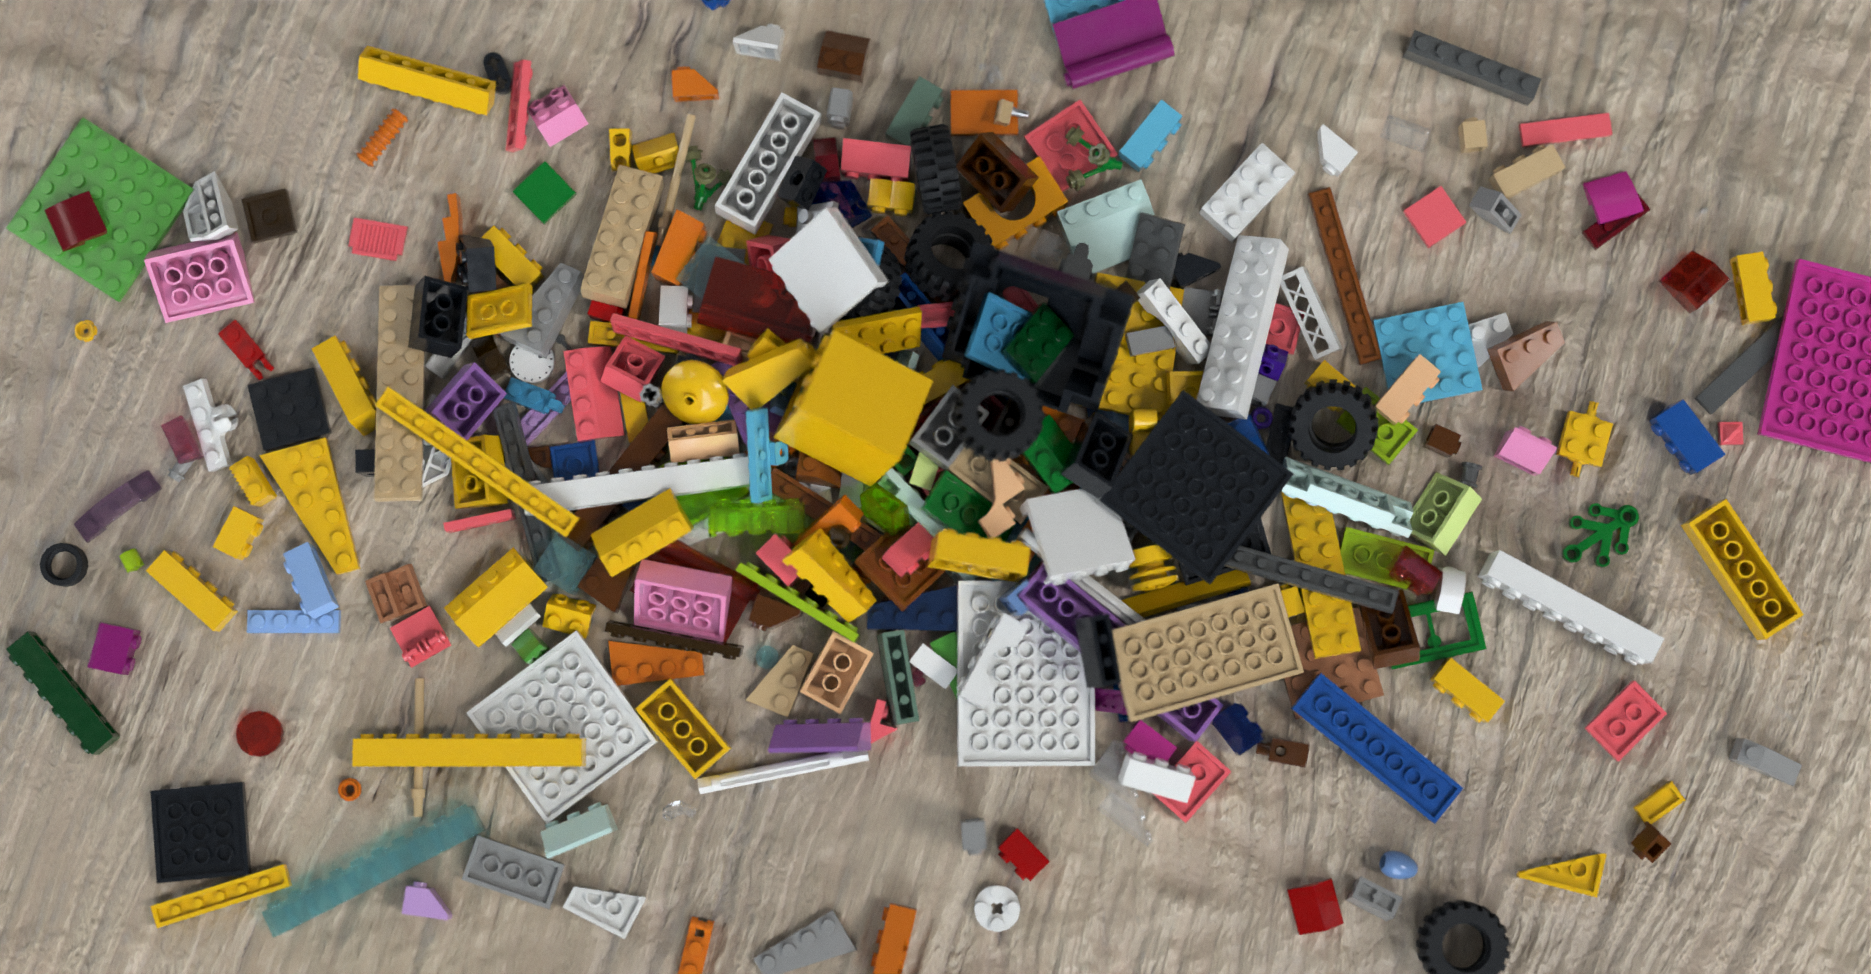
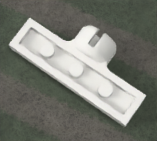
M201 378L184 385L183 388L208 471L214 472L232 465L225 441V434L236 429L238 425V418L229 420V417L237 414L236 411L228 404L215 406L207 379Z

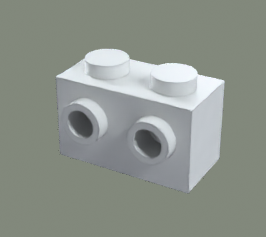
M661 286L659 326L687 334V328H692V314H688V309H693V295L688 294V286Z

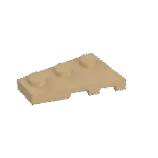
M792 645L748 696L746 701L789 717L814 653Z

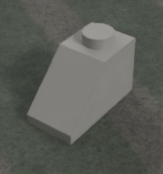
M1484 187L1479 188L1469 205L1479 217L1510 234L1521 217V213L1501 192Z

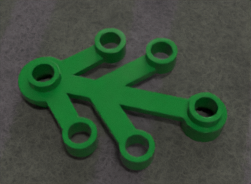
M1598 503L1588 506L1587 512L1591 517L1602 515L1614 518L1608 524L1586 520L1581 516L1571 517L1569 519L1570 528L1574 530L1583 528L1596 532L1577 545L1565 546L1562 550L1563 559L1568 563L1577 562L1581 559L1583 551L1601 540L1600 551L1594 561L1598 567L1608 566L1610 563L1609 552L1613 531L1619 527V541L1614 544L1613 550L1617 555L1626 554L1629 550L1627 543L1630 527L1635 526L1639 520L1637 509L1631 505L1621 506L1618 510L1602 507ZM1593 506H1596L1599 511L1597 514H1594L1592 512ZM1625 512L1630 515L1628 521L1623 518ZM1575 518L1580 521L1578 527L1573 524ZM1619 544L1624 546L1623 552L1618 550ZM1568 550H1572L1574 552L1573 558L1568 557ZM1601 556L1606 559L1604 565L1599 562Z

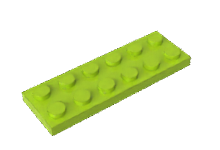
M747 561L746 565L741 562L738 565L736 571L854 643L857 642L860 637L856 633L857 627L847 621L844 625L837 621L839 616L827 609L824 613L818 610L819 604L807 597L805 600L798 597L800 593L789 586H786L785 589L779 586L780 580L767 573L765 577L759 574L761 569Z

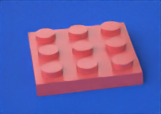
M1078 100L1024 136V139L1035 155L1041 157L1062 192L1070 188L1066 181V176H1069V170L1075 171L1079 169L1084 174L1098 167L1095 163L1089 162V149L1079 142L1075 147L1071 144H1066L1068 139L1065 136L1072 126L1074 128L1081 126L1080 129L1085 132L1081 138L1090 145L1096 146L1098 143L1106 145V149L1109 150L1111 157L1118 156V153L1081 100Z

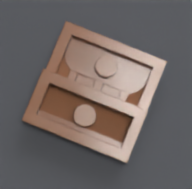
M412 564L404 565L365 581L380 624L427 607Z

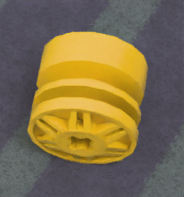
M1158 545L1132 550L1135 560L1129 565V568H1137L1138 572L1129 576V580L1140 578L1141 582L1131 585L1132 591H1152L1168 587L1173 582L1179 581L1178 575L1167 576V572L1176 570V566H1165L1164 561L1171 559L1172 556Z

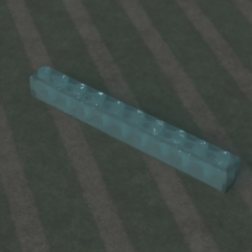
M464 804L453 810L454 815L448 818L446 815H443L433 820L434 825L428 828L423 825L413 830V836L407 839L401 836L391 842L393 846L384 849L382 846L370 852L372 856L366 860L360 857L350 862V868L344 871L342 867L329 873L330 878L324 881L319 878L309 883L310 888L302 892L301 889H297L287 894L289 899L283 902L278 899L266 905L268 909L261 913L273 938L486 831L475 807H467Z

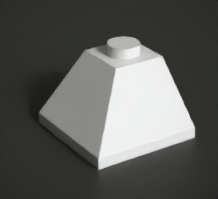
M767 24V26H759L734 37L733 45L736 54L780 61L785 37L784 29H780V26L775 24Z

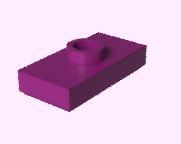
M1095 688V711L1128 715L1121 690Z

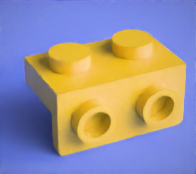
M553 593L546 604L542 627L567 634H572L578 630L583 638L586 639L589 635L591 619L596 605L586 600H576L564 594Z

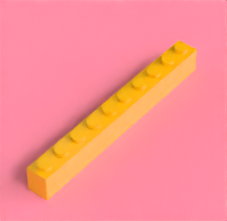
M360 734V739H353L352 767L586 766V738H580V734H566V738H557V734H543V738H534V734H520V738H511V734H497V738H488V734H474V738L465 739L466 734H451V739H443V734H429V739H420V734H406V739H397V734H383V739H374V734Z

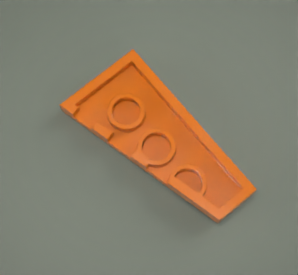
M608 641L612 678L618 686L705 675L703 654L700 652Z

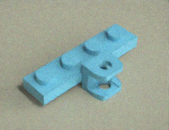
M768 408L746 411L751 503H761L772 499L771 465L776 466L788 461V445L781 441L773 442L769 440Z

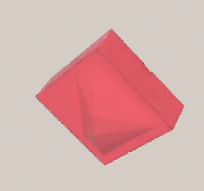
M1743 422L1717 423L1718 445L1744 444Z

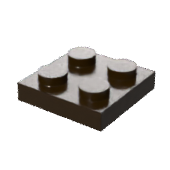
M286 188L241 199L253 244L298 233Z

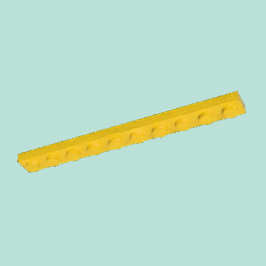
M391 387L386 388L375 404L383 412L564 537L569 535L580 519Z

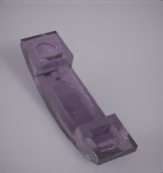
M147 470L100 500L81 516L74 526L85 541L89 543L107 530L106 527L139 502H145L161 490L162 487L151 472Z

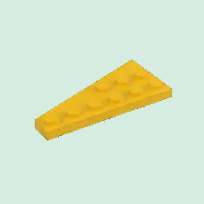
M321 438L259 455L335 573L341 575L361 569L328 439Z

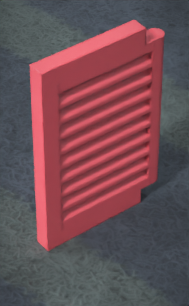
M354 218L348 246L353 247L352 254L397 261L398 255H403L408 227Z

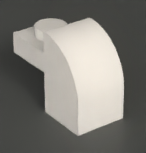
M1438 567L1436 573L1438 587L1434 599L1436 610L1459 614L1464 597L1466 574L1464 571H1458L1453 567Z

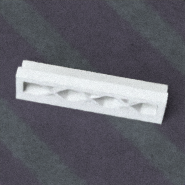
M1302 266L1283 275L1281 287L1314 359L1317 360L1330 353L1342 350L1341 343L1306 267ZM1295 275L1300 282L1297 292L1288 289L1285 282L1286 279ZM1301 288L1303 289L1305 295L1300 293ZM1291 293L1296 294L1294 300L1292 298ZM1298 296L1307 298L1309 305L1306 312L1297 309L1296 302ZM1311 309H1312L1314 315L1309 314V312H1310ZM1300 313L1305 315L1303 320ZM1308 316L1315 318L1318 322L1315 333L1307 330L1305 326ZM1320 329L1324 336L1319 334ZM1309 334L1314 335L1313 340L1311 339ZM1317 337L1325 339L1329 349L1317 353L1314 346Z

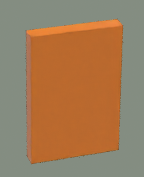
M951 90V136H979L980 133L994 132L997 136H1018L1017 116H1011L1010 123L1006 127L994 124L999 100L1004 99L1014 102L1013 107L1018 108V90Z

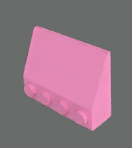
M237 232L220 240L194 241L150 251L144 259L165 323L254 303L245 255Z
M642 559L635 578L634 625L723 642L731 596L732 576Z

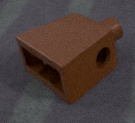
M1272 738L1271 742L1258 740L1256 754L1269 756L1268 761L1306 768L1310 745ZM1278 747L1286 749L1284 756L1276 754Z

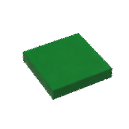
M546 161L512 191L544 225L577 195Z

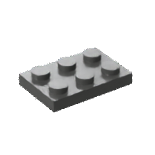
M1145 212L1141 213L1126 278L1144 281L1145 284L1150 280L1161 278L1170 290L1185 224Z

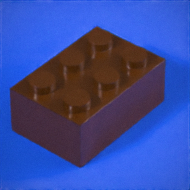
M994 132L980 133L956 165L957 170L1000 213L1013 211L1039 178Z

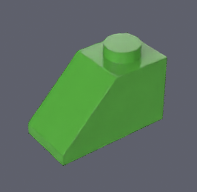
M527 628L511 644L528 664L535 662L550 649L530 628Z

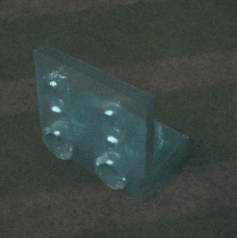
M557 532L533 570L575 596L580 589L577 587L598 556Z

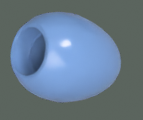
M1388 851L1381 856L1379 862L1380 870L1390 878L1408 879L1414 877L1418 872L1416 862L1402 852Z

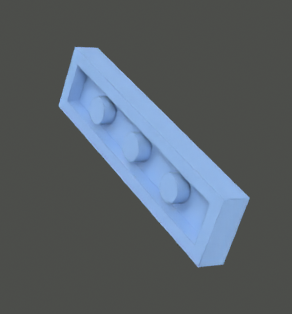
M247 610V633H340L341 610H332L315 619L309 614H304L302 610Z

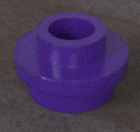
M1257 407L1250 414L1257 429H1265L1272 423V413L1266 407ZM1262 414L1265 417L1264 422H1259L1257 415Z

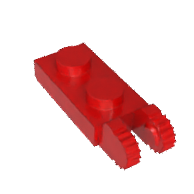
M237 320L231 322L218 333L243 365L259 381L264 378L261 371L254 365L259 360L267 370L272 371L275 369L266 358L264 351Z

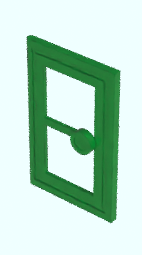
M1473 591L1464 593L1461 605L1464 609L1471 640L1440 646L1441 638L1435 635L1430 614L1439 612V610H1436L1434 600L1408 605L1411 618L1426 614L1431 635L1427 640L1430 649L1420 651L1419 661L1391 666V670L1487 649Z

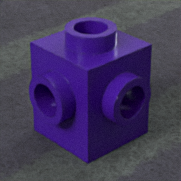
M1265 344L1258 373L1278 381L1286 365L1289 352L1275 345Z

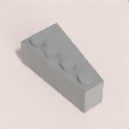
M560 263L532 296V327L500 333L507 342L546 359L581 291L580 288L584 278L582 272Z

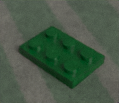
M1043 302L1037 306L1001 352L1033 384L1040 379L1075 334Z

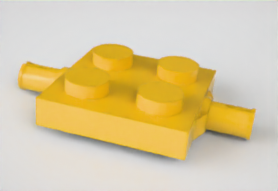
M1589 401L1586 414L1574 411L1567 412L1556 455L1566 457L1573 462L1570 476L1579 477L1582 465L1588 464L1598 468L1602 467L1613 423L1603 421L1595 416L1599 405L1597 402Z

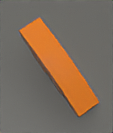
M456 193L447 194L451 217L442 218L446 240L439 241L437 244L444 281L456 283L458 275L457 265L460 264V256H457L456 243H459V235H463V218L460 197Z

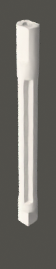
M1027 528L1023 529L1017 539L1023 542L1025 546L1031 547L1030 549L1042 559L1034 533ZM1089 575L1087 578L1075 581L1074 578L1070 579L1127 626L1146 621V619Z
M868 751L828 752L697 779L700 794L869 761Z

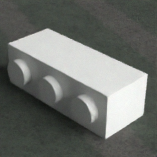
M1134 752L1133 754L1126 753L1118 780L1121 785L1187 803L1196 777L1188 766L1177 764V767L1172 766L1164 759L1156 758L1154 761L1147 759L1145 754Z

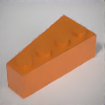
M891 902L889 908L884 907L881 920L886 922L884 930L879 929L876 940L880 947L878 953L873 952L870 965L875 967L873 974H902L917 912L916 908Z

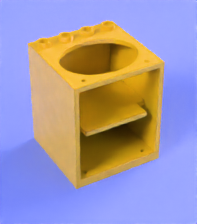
M833 330L829 336L825 335L819 348L815 351L817 355L814 357L810 368L800 375L773 438L871 487L901 459L933 380ZM801 387H804L802 394H799Z

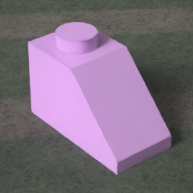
M414 881L413 885L406 886L402 914L441 920L452 919V913L434 888L427 887L426 882Z

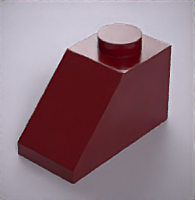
M836 137L813 139L815 161L827 169L821 184L841 182Z

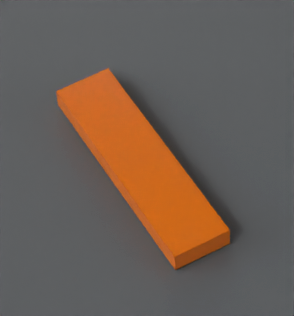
M649 230L644 235L628 317L640 320L658 234L656 231Z

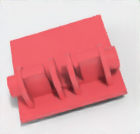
M431 606L390 627L403 652L402 657L405 661H408L411 668L451 646Z

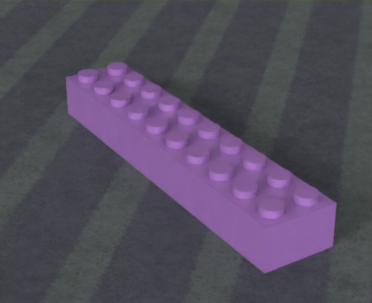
M1043 561L1037 565L1027 578L1029 584L1016 595L1028 608V611L1079 652L1080 646L1075 619L1109 613L1112 630L1126 626L1070 579L1060 585H1053V583L1044 584L1048 574ZM1216 698L1161 713L1158 716L1188 741L1196 742L1224 705Z

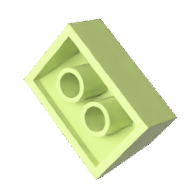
M1436 472L1413 507L1414 513L1410 518L1412 527L1410 536L1428 548L1434 549L1436 552L1446 556L1482 498L1470 486Z

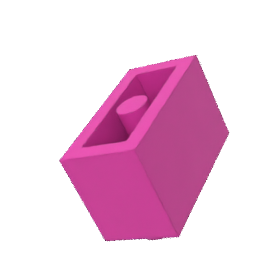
M1142 720L1136 722L1122 741L1126 744L1124 749L1129 753L1139 752L1145 754L1147 759L1154 761L1156 758L1168 761L1177 749L1176 746Z

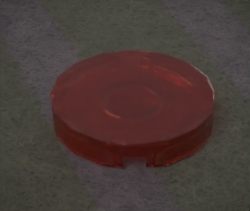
M265 711L247 714L239 722L236 730L237 743L240 748L248 755L256 757L267 756L276 751L284 735L279 719Z

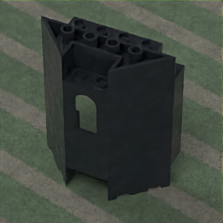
M974 242L970 259L966 258L962 271L966 272L965 276L960 278L957 286V291H960L959 298L955 297L951 310L955 311L954 316H950L947 322L946 329L949 330L942 358L961 364V368H964L962 377L968 380H972L978 374L983 375L985 371L992 370L965 357L984 294L990 292L1004 299L1003 291L1007 287L1014 286L1049 298L1047 306L1075 335L1036 383L1031 384L1029 382L1028 384L1032 388L1034 386L1039 391L1037 396L1042 398L1043 406L1067 414L1072 402L1098 411L1118 355V349L1127 322L1131 315L1135 296Z

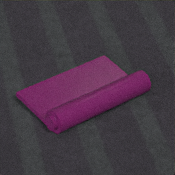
M1123 0L1052 24L1066 71L1063 74L1066 86H1071L1072 90L1175 56L1172 41L1165 30L1158 0Z

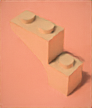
M998 459L990 461L993 504L989 512L977 521L988 537H997L1015 524L1013 520L1016 518L1014 513L1008 506L1004 508L1002 504L1025 489L1023 486L1025 481L1018 472L1014 473L1009 465L1012 464L1010 459L1001 462Z

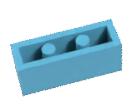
M1161 99L1119 151L1118 157L1137 172H1140L1142 168L1147 169L1154 161V158H1152L1156 151L1161 152L1167 145L1168 141L1166 138L1171 133L1175 135L1181 128L1182 124L1180 121L1182 115Z

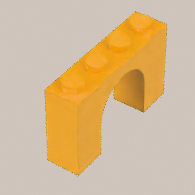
M1040 156L1026 164L1039 177L1030 188L1034 195L1035 206L1026 217L1020 220L1002 218L994 211L989 201L980 192L963 202V209L969 218L975 219L977 225H982L986 229L985 234L990 235L992 239L991 245L995 249L1003 250L1009 245L1008 242L1014 238L1019 240L1027 235L1028 229L1033 226L1035 228L1041 227L1047 222L1046 218L1051 215L1056 217L1057 211L1065 209L1068 204L1067 198Z

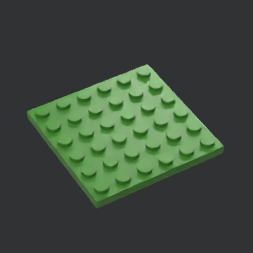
M82 117L6 229L120 302L144 268L146 255L148 252L156 250L184 210L187 200L194 189ZM89 191L107 229V234L85 241L84 245L63 252L44 210L68 198Z

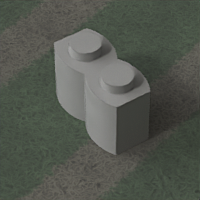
M831 88L826 116L828 118L827 122L831 124L832 128L844 129V127L849 126L853 105L852 91Z

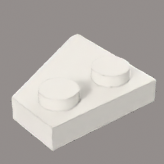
M1506 312L1469 324L1478 368L1490 358L1487 348L1512 336L1513 331Z

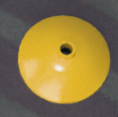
M687 360L679 362L669 369L662 381L661 390L664 403L674 416L689 424L714 422L724 413L729 401L728 386L722 382L723 376L714 367L701 361Z

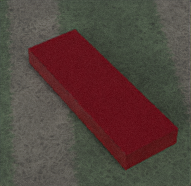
M1639 194L1638 196L1644 211L1598 225V222H1595L1582 232L1595 250L1651 210Z

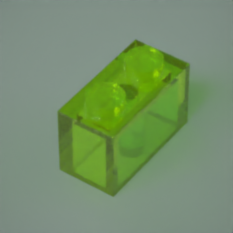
M875 483L860 494L861 510L864 516L892 536L910 524L908 505L879 484Z

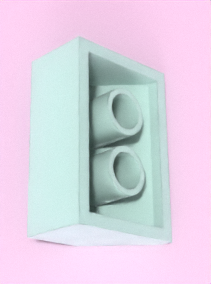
M598 802L588 807L589 812L580 814L577 811L567 815V821L559 824L558 820L546 824V830L541 831L547 859L618 830L608 804L602 806L601 802Z

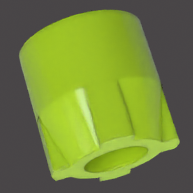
M136 548L130 549L119 556L127 573L136 571L144 566Z

